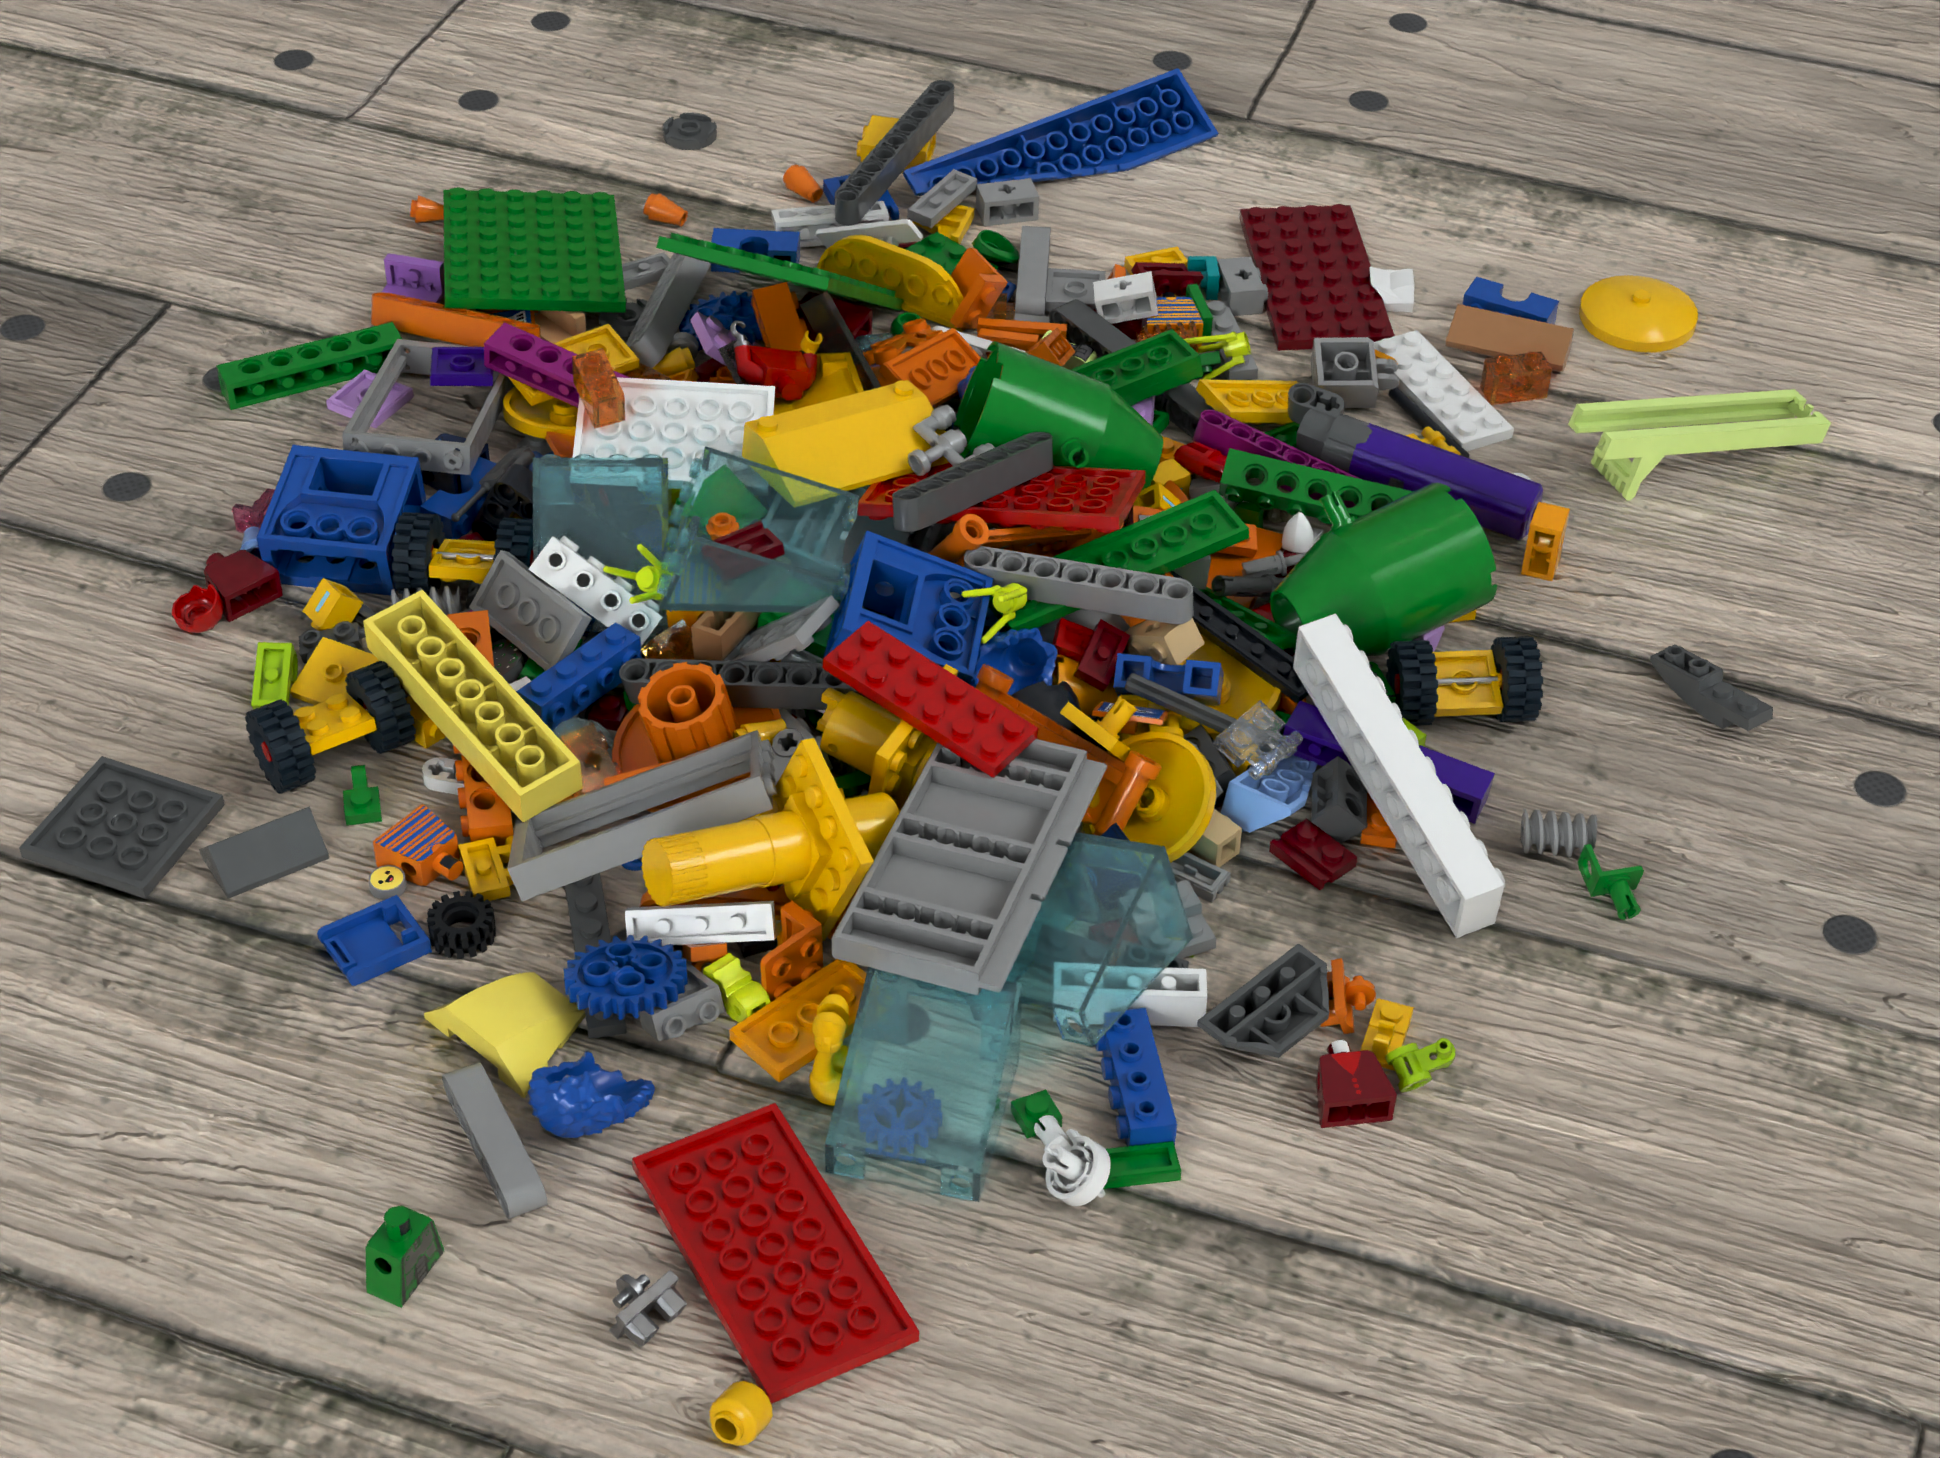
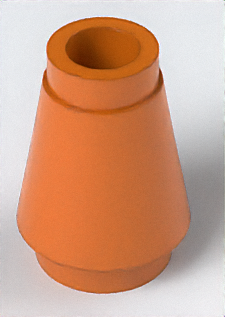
M795 164L786 170L783 181L787 189L810 200L812 203L817 202L822 197L823 189L820 188L804 166Z
M654 193L650 194L643 210L650 220L680 227L684 225L688 216V211L661 193L657 195Z

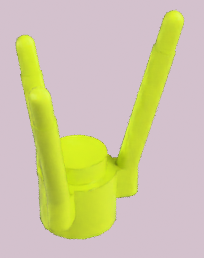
M1245 331L1183 339L1188 344L1219 342L1193 349L1198 354L1223 349L1226 358L1232 357V360L1202 378L1206 380L1215 378L1235 365L1245 363L1244 356L1251 354L1250 343Z
M638 544L637 549L653 566H645L638 573L609 566L603 568L605 573L636 580L640 590L647 592L631 597L629 599L631 604L651 599L660 600L661 594L670 585V577L666 571L668 565L660 562L642 544Z
M1011 583L1004 587L995 585L991 588L973 589L961 593L964 598L992 595L995 609L1003 613V616L981 638L982 644L987 643L1008 621L1014 619L1016 616L1015 611L1023 608L1027 602V589L1018 583Z

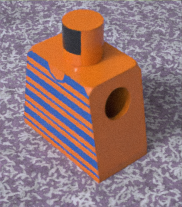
M423 804L373 841L377 867L385 865L397 866L404 871L407 881L419 886H427L440 875L453 881L461 875L464 868L463 862L459 860L458 840L455 832Z

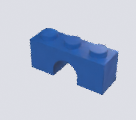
M714 228L712 243L799 264L800 232ZM711 263V272L740 273L738 270Z
M1476 277L1464 294L1463 305L1555 325L1558 300L1531 293L1526 300L1510 301L1502 297L1504 284Z
M479 456L470 475L460 474L462 494H450L438 490L420 506V513L440 515L444 526L442 532H445V539L461 538L471 530L472 523L489 492L485 493L460 517V521H452L451 515L456 513L480 490L481 485L479 481L497 463Z
M1117 654L1113 687L1118 697L1121 695H1135L1125 689L1128 677L1131 673H1135L1204 705L1220 706L1224 675L1221 663L1186 660L1184 665H1168L1154 661L1152 656Z

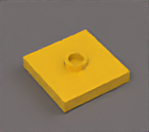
M322 637L292 685L290 694L296 699L313 705L325 702L332 695L347 693L345 679L348 673L379 662V660L371 653Z

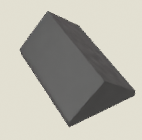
M310 806L199 849L201 857L228 899L329 859V853Z

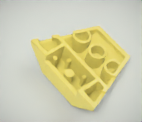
M524 972L501 978L481 986L450 1003L424 1013V1018L448 1038L456 1034L497 1067L499 1079L524 1099L530 1089L529 1082L532 1079L533 1071L542 1067H548V1060L557 1049L564 1046L585 1017L584 1010H578L575 1003H570L566 996L534 972Z

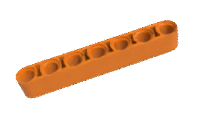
M379 292L372 294L371 324L374 326L393 322L397 330L469 347H484L486 340L504 322L540 338V326L468 309L445 308L444 304L393 293Z

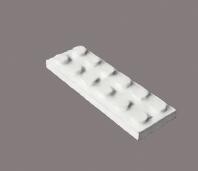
M1418 330L1374 342V349L1397 361L1398 370L1392 374L1399 377L1398 388L1466 451L1513 437L1514 428Z

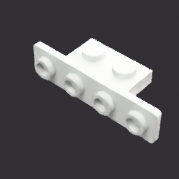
M910 219L818 229L816 232L817 238L826 248L852 235L874 237L898 246L900 243L918 242L923 237V234Z

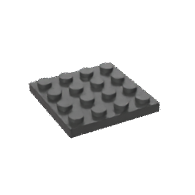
M101 756L19 847L22 858L146 899L225 805L224 799L221 794Z

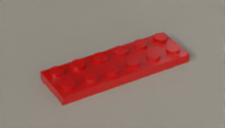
M870 621L863 624L823 658L822 668L992 778L998 775L1037 738L1038 727Z

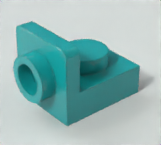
M1189 256L1187 270L1202 273L1203 279L1199 287L1205 290L1206 300H1218L1220 274L1217 256Z

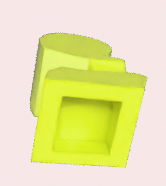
M731 953L703 968V974L719 985L726 1012L733 1020L740 1023L771 1002L762 985L752 980L751 973L745 971L741 967L739 958L734 957Z

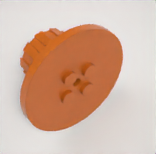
M687 662L673 664V667L664 671L660 669L649 677L650 682L646 687H641L638 695L640 704H636L620 724L612 747L614 771L618 775L686 757L734 739V731L740 729L741 724L782 718L780 711L774 708L732 707L724 681L720 674L716 675L713 673L712 667L702 663L698 665H690ZM750 775L709 786L647 809V811L654 813L746 779Z

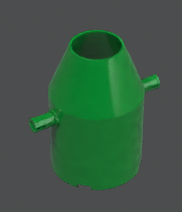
M996 341L988 346L987 349L992 352L987 359L981 357L965 389L956 415V421L953 425L959 428L967 440V446L964 447V451L960 454L964 459L971 456L973 450L982 444L990 443L996 448L1028 433L1045 432L1052 435L1053 466L1145 470V484L1142 490L1150 486L1160 462L1163 437L1109 384Z
M1431 483L1355 519L1354 516H1350L1339 494V490L1320 498L1319 501L1322 503L1332 524V527H1330L1331 531L1323 534L1270 595V608L1274 622L1296 634L1295 646L1289 649L1295 654L1299 626L1337 614L1342 624H1346L1350 628L1353 642L1359 651H1364L1366 656H1380L1388 652L1393 641H1414V639L1490 603L1497 591V585H1492L1491 573L1496 571V565L1487 537L1466 502L1462 498L1456 501L1447 493L1451 491L1447 485Z

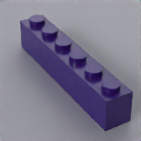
M1299 701L1284 728L1282 740L1287 742L1286 752L1310 762H1316L1321 766L1326 765L1337 756L1351 765L1318 708ZM1419 745L1424 756H1428L1432 760L1440 782L1449 787L1453 803L1458 811L1464 812L1468 821L1475 824L1488 799L1495 773Z

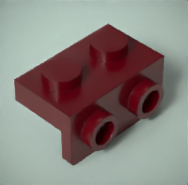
M1136 262L1131 270L1133 274L1152 272L1156 296H1161L1165 292H1172L1176 296H1186L1187 285L1198 284L1199 286L1203 279L1201 272L1188 271L1183 263Z

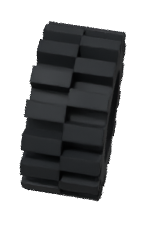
M460 891L453 892V898H449L445 894L441 896L442 903L435 900L432 903L433 909L429 908L427 912V923L432 947L435 946V950L439 954L444 951L445 957L451 958L453 953H456L457 959H464L465 953H469L470 958L477 956V949L482 953L485 952L487 944L492 945L494 937H496L495 917L491 902L488 899L484 901L483 895L479 893L473 898L472 891H466L465 896H460ZM458 922L473 923L472 925L464 928L450 927L451 925Z

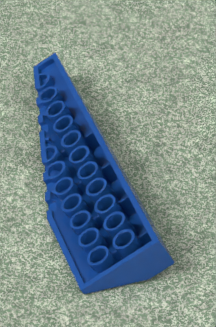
M1177 68L906 169L902 174L915 196H922L953 169L977 178V184L1031 178L1032 182L1129 171L1217 137L1219 133L1181 71Z

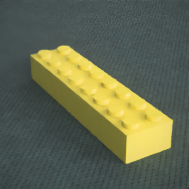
M423 590L363 620L367 648L379 661L387 663L388 668L391 667L394 677L399 679L400 685L522 822L529 820L583 788L581 764L576 756Z

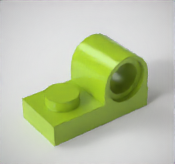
M258 642L251 702L253 709L280 699L286 701L287 706H289L290 687L298 676V658L292 643Z

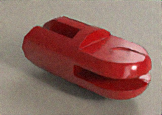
M1197 441L1182 445L1176 450L1174 460L1183 468L1206 480L1211 479L1220 483L1227 456L1223 455L1219 450Z

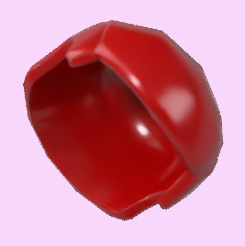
M212 584L208 585V589L193 585L189 593L181 595L173 603L172 617L182 630L189 633H201L214 628L222 618L224 607L219 593Z

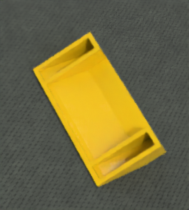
M909 380L897 381L894 384L745 422L742 457L796 506L913 473L914 471L908 463V454L915 449L925 452L932 448L928 442L913 430V426L930 417L934 409L926 395ZM940 429L935 430L939 436L946 432ZM943 456L932 462L931 467L949 462Z

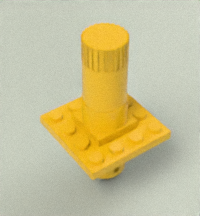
M945 664V666L943 667L947 671L957 676V669L947 664ZM831 687L826 689L822 693L821 701L827 704V708L822 718L818 720L816 727L817 730L823 732L820 742L821 751L871 776L868 794L886 793L894 800L898 809L901 810L938 742L879 704L854 691L843 694Z
M815 739L801 740L775 786L777 794L772 795L773 809L760 813L759 816L748 818L745 821L649 839L643 847L644 850H642L641 867L643 879L652 900L660 907L756 887L765 888L784 884L787 897L802 909L809 910L816 920L822 924V941H825L872 866L878 851L901 810L898 809L894 800L883 792L843 799Z

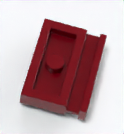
M761 521L701 545L702 556L705 559H709V564L724 579L737 576L743 571L760 564L769 563L772 559L785 554L783 543L768 528L765 529Z
M1307 818L1284 832L1279 840L1273 839L1270 841L1269 852L1319 890H1322L1327 882L1332 883L1357 865L1358 857Z

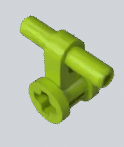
M1440 1038L1436 1043L1421 1049L1418 1048L1417 1043L1401 1046L1389 1052L1385 1059L1388 1065H1393L1400 1081L1397 1086L1401 1093H1405L1429 1083L1432 1080L1431 1072L1449 1067L1455 1060L1456 1051L1454 1045L1448 1039ZM1432 1055L1437 1057L1435 1060L1430 1059ZM1405 1062L1408 1063L1412 1074L1409 1073Z

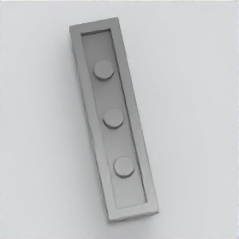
M1215 300L1206 303L1213 316L1211 336L1241 332L1227 301ZM1223 349L1214 350L1219 351L1221 366L1232 360V357L1226 358ZM1252 354L1244 356L1245 363L1235 365L1224 372L1227 380L1257 379L1258 367Z

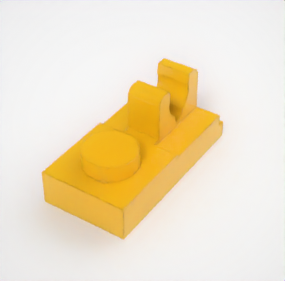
M1377 998L1360 1051L1369 1050L1373 1052L1382 1068L1395 1071L1393 1065H1388L1385 1056L1389 1052L1403 1046L1414 1007Z

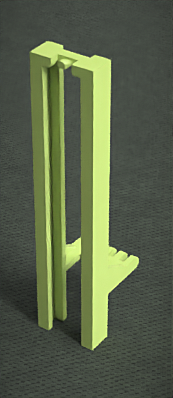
M1795 389L1581 403L1576 404L1568 425L1576 433L1603 432L1594 450L1595 453L1591 464L1629 501L1635 497L1644 478L1665 455L1822 443L1831 422L1819 411L1813 412L1811 415L1814 406L1806 404L1807 400Z

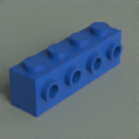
M615 622L520 688L517 693L543 722L554 731L622 683L619 675L621 666L631 659L642 658L640 637Z
M1146 1008L1101 1012L1100 1028L1094 1029V1042L1096 1051H1103L1104 1057L1101 1058L1102 1075L1104 1080H1110L1111 1083L1108 1089L1109 1103L1112 1110L1117 1109L1119 1116H1116V1130L1119 1140L1125 1139L1126 1146L1171 1141L1175 1145L1177 1122Z

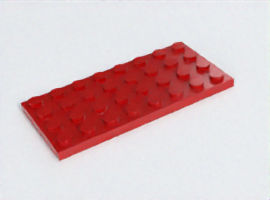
M945 463L931 467L930 472L923 476H918L913 472L871 484L857 502V516H868L871 520L893 518L892 494L946 470L953 465ZM1053 466L1052 470L936 523L946 524L958 521L966 514H975L986 523H997L998 526L1005 528L1014 527L1018 524L1030 525L1033 529H1046L1054 526L1063 527L1066 531H1079L1083 528L1096 529L1100 533H1111L1121 528L1145 484V470Z
M776 1103L632 1158L633 1170L758 1387L766 1393L771 1404L919 1341L917 1326Z

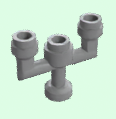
M944 405L934 409L930 417L913 426V430L928 442L932 448L925 452L919 449L908 454V463L915 474L923 476L930 472L931 463L943 456L951 465L955 466L995 447L990 443L982 444L973 450L971 456L964 459L960 454L964 451V447L967 446V440L960 430L954 431L950 429L940 436L935 432L937 429H947L956 421L953 409L949 405Z

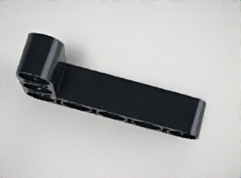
M520 464L510 465L492 486L471 526L472 532L477 531L485 541H496L497 529H500V521L503 518H513L517 514L523 519H538L541 522L543 533L550 538L553 536L560 540L563 535L580 547L577 553L586 560L593 556L605 566L625 570L634 555L641 556L637 545Z

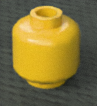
M746 1381L734 1382L727 1387L712 1403L709 1410L710 1423L714 1434L721 1441L736 1446H744L755 1440L769 1425L773 1416L772 1404L766 1393L757 1385Z

